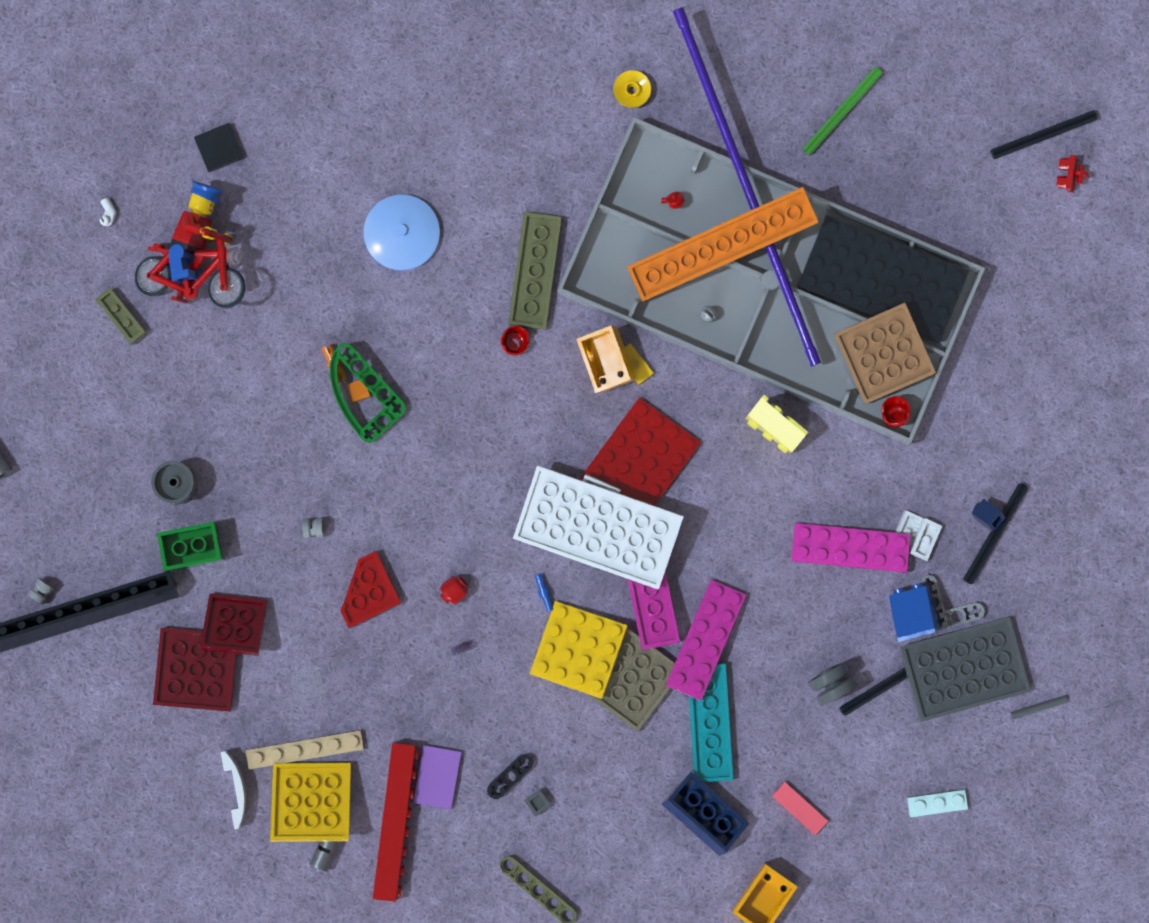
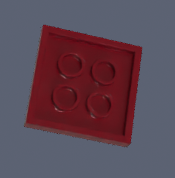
M209 593L200 649L259 656L267 600Z

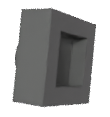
M540 789L524 800L535 817L551 806Z

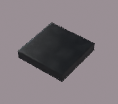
M230 123L194 137L208 172L244 158Z

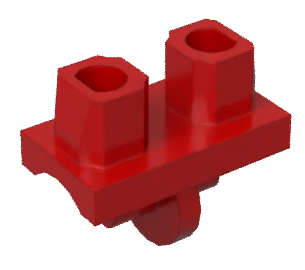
M1070 155V158H1060L1059 170H1066L1068 174L1067 176H1058L1056 182L1058 188L1066 189L1071 193H1074L1076 178V184H1082L1083 178L1089 177V173L1084 171L1085 165H1079L1077 171L1078 159L1076 155Z

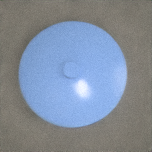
M393 195L381 200L371 209L364 224V240L368 251L378 263L393 270L405 271L423 265L436 251L440 239V227L434 211L427 203L410 195Z

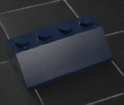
M692 772L678 784L661 804L719 856L728 851L749 825L741 815Z

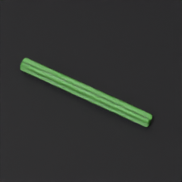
M874 67L804 146L803 151L810 156L878 80L883 73L881 69Z

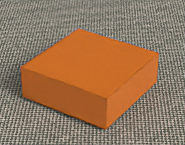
M360 380L346 385L352 403L371 397L369 390Z

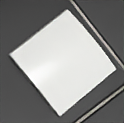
M904 510L895 533L910 534L909 554L928 561L942 526Z

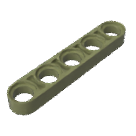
M506 856L501 860V871L562 923L575 922L577 914L574 908L511 856ZM508 859L514 862V868L509 871L503 868V862ZM521 872L529 875V880L526 883H521L518 880V875ZM535 885H541L544 888L542 895L536 896L532 890ZM552 897L557 898L559 905L556 908H550L547 904L548 899ZM565 910L573 912L572 920L566 921L563 919L562 914Z

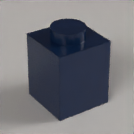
M985 499L976 504L972 512L975 520L992 532L1005 519L1002 511Z

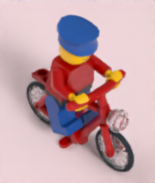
M192 180V195L188 204L191 212L183 211L172 236L170 244L173 246L170 249H164L165 245L153 243V247L148 246L149 251L160 252L164 257L151 256L144 259L136 269L135 283L137 288L147 296L160 295L170 287L178 291L177 297L172 296L171 300L187 304L188 300L186 299H195L198 296V289L219 267V270L212 275L209 281L208 294L211 301L218 307L231 308L237 305L244 297L246 285L243 276L237 270L230 268L229 263L233 266L241 263L243 252L239 247L227 249L225 245L229 246L233 242V237L228 233L222 234L216 229L211 228V220L205 218L206 215L212 214L215 203L220 205L219 196L224 191ZM207 239L217 241V250H204ZM216 257L203 273L198 272V268L205 262L206 258Z

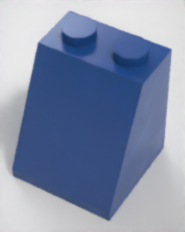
M923 582L911 585V590L905 591L904 588L893 590L894 594L889 595L898 642L941 630L929 585L924 586Z

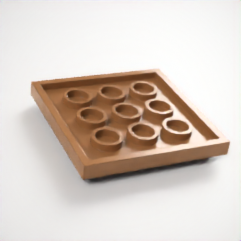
M905 302L834 333L864 404L936 373Z

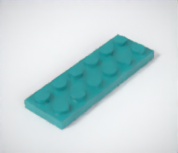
M717 664L702 700L699 701L689 696L693 771L703 782L733 780L726 664Z

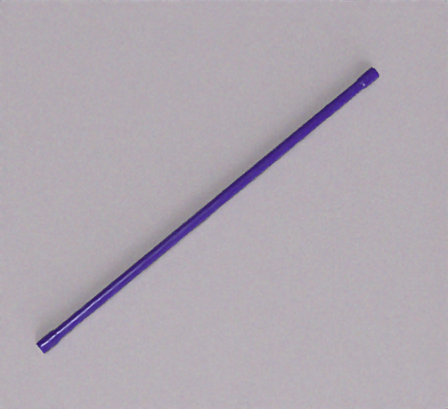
M678 8L673 11L678 27L681 29L750 210L760 207L695 42L684 8ZM772 243L765 247L805 348V354L810 367L821 363L818 352L813 345L776 247Z

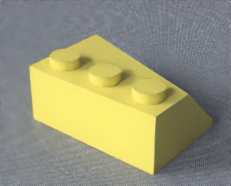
M763 395L745 418L748 420L747 424L754 430L757 428L763 432L762 436L768 441L774 440L778 443L777 448L782 452L792 453L808 431L791 417H784L782 409L777 405L767 403L769 398Z

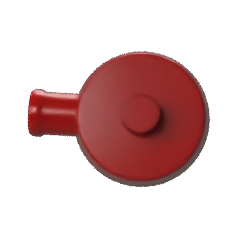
M672 192L667 198H661V203H667L672 209L680 208L685 202L681 192Z

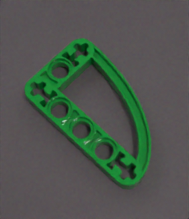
M342 343L334 350L329 366L330 382L334 396L351 427L363 441L371 443L405 413L406 406L350 344ZM342 346L344 348L349 347L348 353L351 356L354 353L357 355L349 364L346 362L349 358L346 355H340L342 352L340 348ZM339 359L385 407L363 428L349 410L341 393L337 378ZM354 361H362L364 366L361 371L353 369ZM369 374L375 375L377 379L376 383L371 386L365 380ZM383 388L387 389L390 393L389 397L385 400L379 397V391ZM393 396L396 398L393 402L397 405H402L400 413L397 411L394 413L392 411L394 407L391 404L388 406L385 404ZM382 415L386 416L389 420L388 424L384 427L380 426L377 422L378 418ZM374 422L376 427L381 429V431L378 433L377 430H375L372 433L374 437L372 439L369 437L366 439L364 437V431L366 429L370 431L372 428H374L373 426H371V424Z

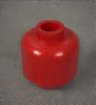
M451 576L440 586L442 592L440 597L447 604L451 602L456 605L468 595L467 589L469 586L460 576Z

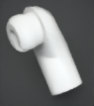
M109 197L101 200V204L105 209L104 215L100 217V223L103 226H110L117 214Z

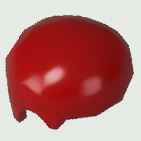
M513 325L508 327L502 333L500 340L501 347L505 353L513 356L524 353L529 346L528 331L522 326ZM513 339H516L519 342V346L514 342Z
M900 396L887 398L882 404L884 422L890 427L906 425L911 417L909 402Z

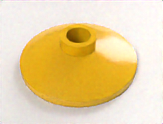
M629 70L616 78L613 93L616 100L622 106L637 108L645 104L649 99L651 84L643 73ZM629 88H634L636 92L634 94H630L628 91Z

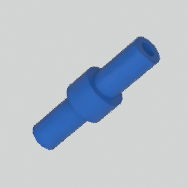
M542 574L535 575L534 577L539 588V597L543 599L546 611L550 612L554 609L549 596L551 595L549 587L546 588Z

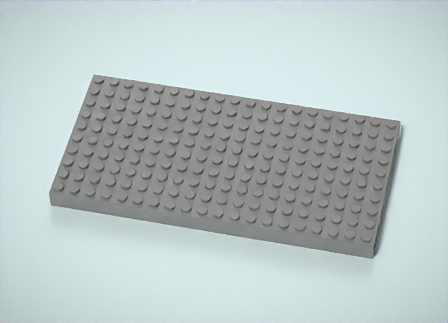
M633 117L563 276L557 294L909 445L913 440L985 268L805 191L819 223L775 242L774 245L813 345L818 352L821 360L820 364L810 367L805 354V348L765 247L642 302L627 266L751 210L730 158ZM744 165L759 206L799 189ZM672 192H681L685 202L680 208L672 209L667 203L662 204L661 198H667ZM826 215L969 271L941 341L938 342L920 335L936 373L867 404H864L834 333L873 316L797 286ZM706 306L713 307L716 311V317L711 322L703 321L700 315L702 309ZM705 310V311H704V312H706L710 317L713 316L708 310ZM900 396L909 402L911 417L906 425L890 427L884 422L882 404L887 398Z

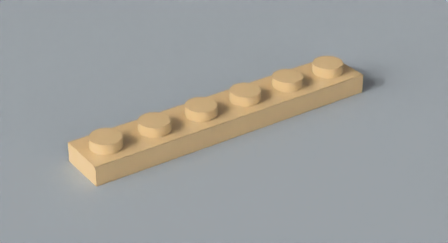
M361 730L250 749L246 750L248 768L255 769L272 766L277 763H289L364 750Z

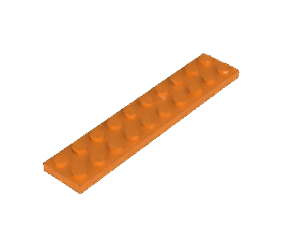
M804 187L629 265L627 268L643 302L815 225L819 221Z

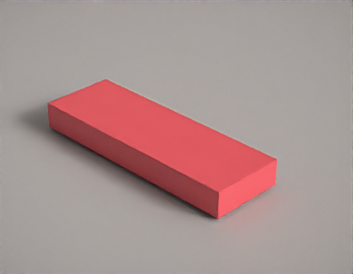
M783 782L772 795L775 800L814 835L828 822L786 782Z

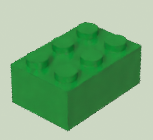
M216 522L157 533L164 571H174L224 561Z

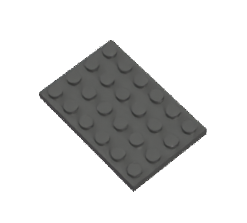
M1010 617L899 647L920 722L1031 692Z

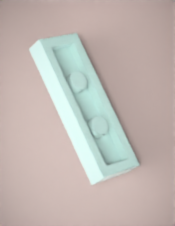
M965 790L907 798L910 817L968 809Z

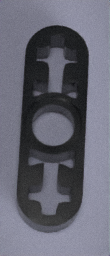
M526 754L518 756L488 785L487 793L489 797L499 799L532 768L533 762L531 757ZM527 758L529 766L528 768L522 767L519 770L522 774L519 776L512 766L515 764L517 768L520 765L519 760ZM507 771L515 773L516 778L513 782H507L504 779ZM501 778L502 782L508 785V787L505 789L502 786L499 790V795H492L491 786L497 787L500 784L497 780Z

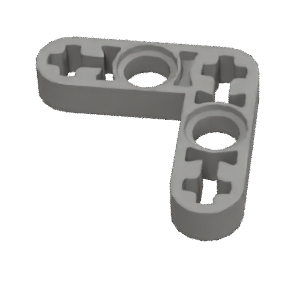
M926 575L920 579L919 583H925L927 578L929 581H933L931 591L936 590V594H932V597L937 598L938 606L936 611L941 609L938 617L943 618L941 629L976 621L984 616V607L979 603H971L945 610L936 578ZM973 606H975L976 609H980L978 617H975L974 614L967 615L969 620H966V613L963 610V608H966V612L972 611ZM954 611H959L962 614V619L959 622H955L952 619L951 615Z

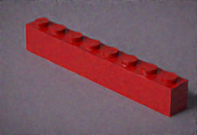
M392 743L372 899L396 902L397 897H401L402 886L399 885V879L403 878L405 866H401L402 858H406L407 853L404 839H408L410 827H406L407 819H411L412 808H409V800H413L414 788H411L412 780H416L417 769H413L414 761H418L419 750L416 749V745Z

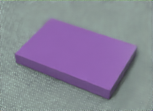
M423 745L413 803L452 809L462 752Z

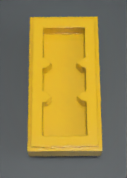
M630 343L625 347L636 377L635 382L640 385L654 373Z

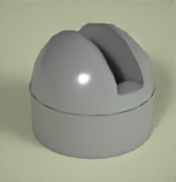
M710 306L704 307L700 314L702 320L705 322L713 321L716 317L715 309ZM705 310H708L713 316L710 317V316H709L706 312H704V311H705Z

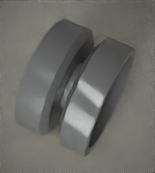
M177 461L165 462L158 466L151 480L152 490L155 495L162 501L174 505L184 504L191 500L198 486L194 471L187 465ZM176 479L177 484L175 486L171 485V482H174Z
M845 661L825 669L808 682L813 691L825 688L817 696L821 706L840 698L858 686L854 676L841 680L850 670Z

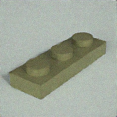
M111 288L95 299L131 345L146 334V331Z

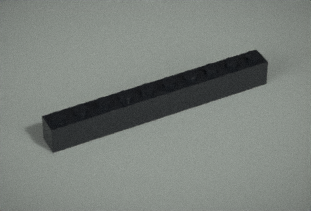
M166 571L1 622L0 652L178 598L176 581L171 572Z

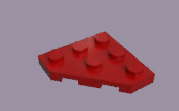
M376 551L358 559L340 610L348 628L401 603Z

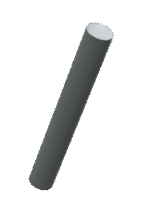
M1066 695L1010 712L1012 719H1017L1068 703Z

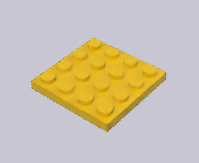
M555 601L553 605L554 610L551 611L530 675L603 699L628 625Z
M351 763L273 764L270 841H349Z

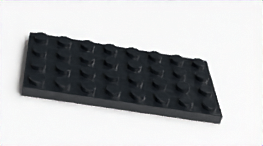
M826 215L797 286L872 316L905 302L918 333L940 342L969 271Z

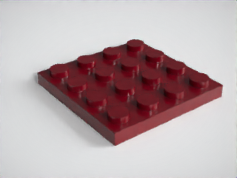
M161 628L153 705L231 712L237 654L201 650L200 644L203 631Z

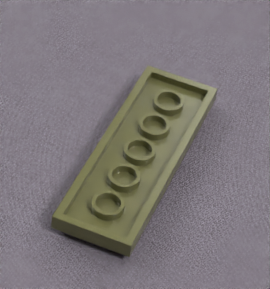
M524 212L508 325L546 330L562 217Z

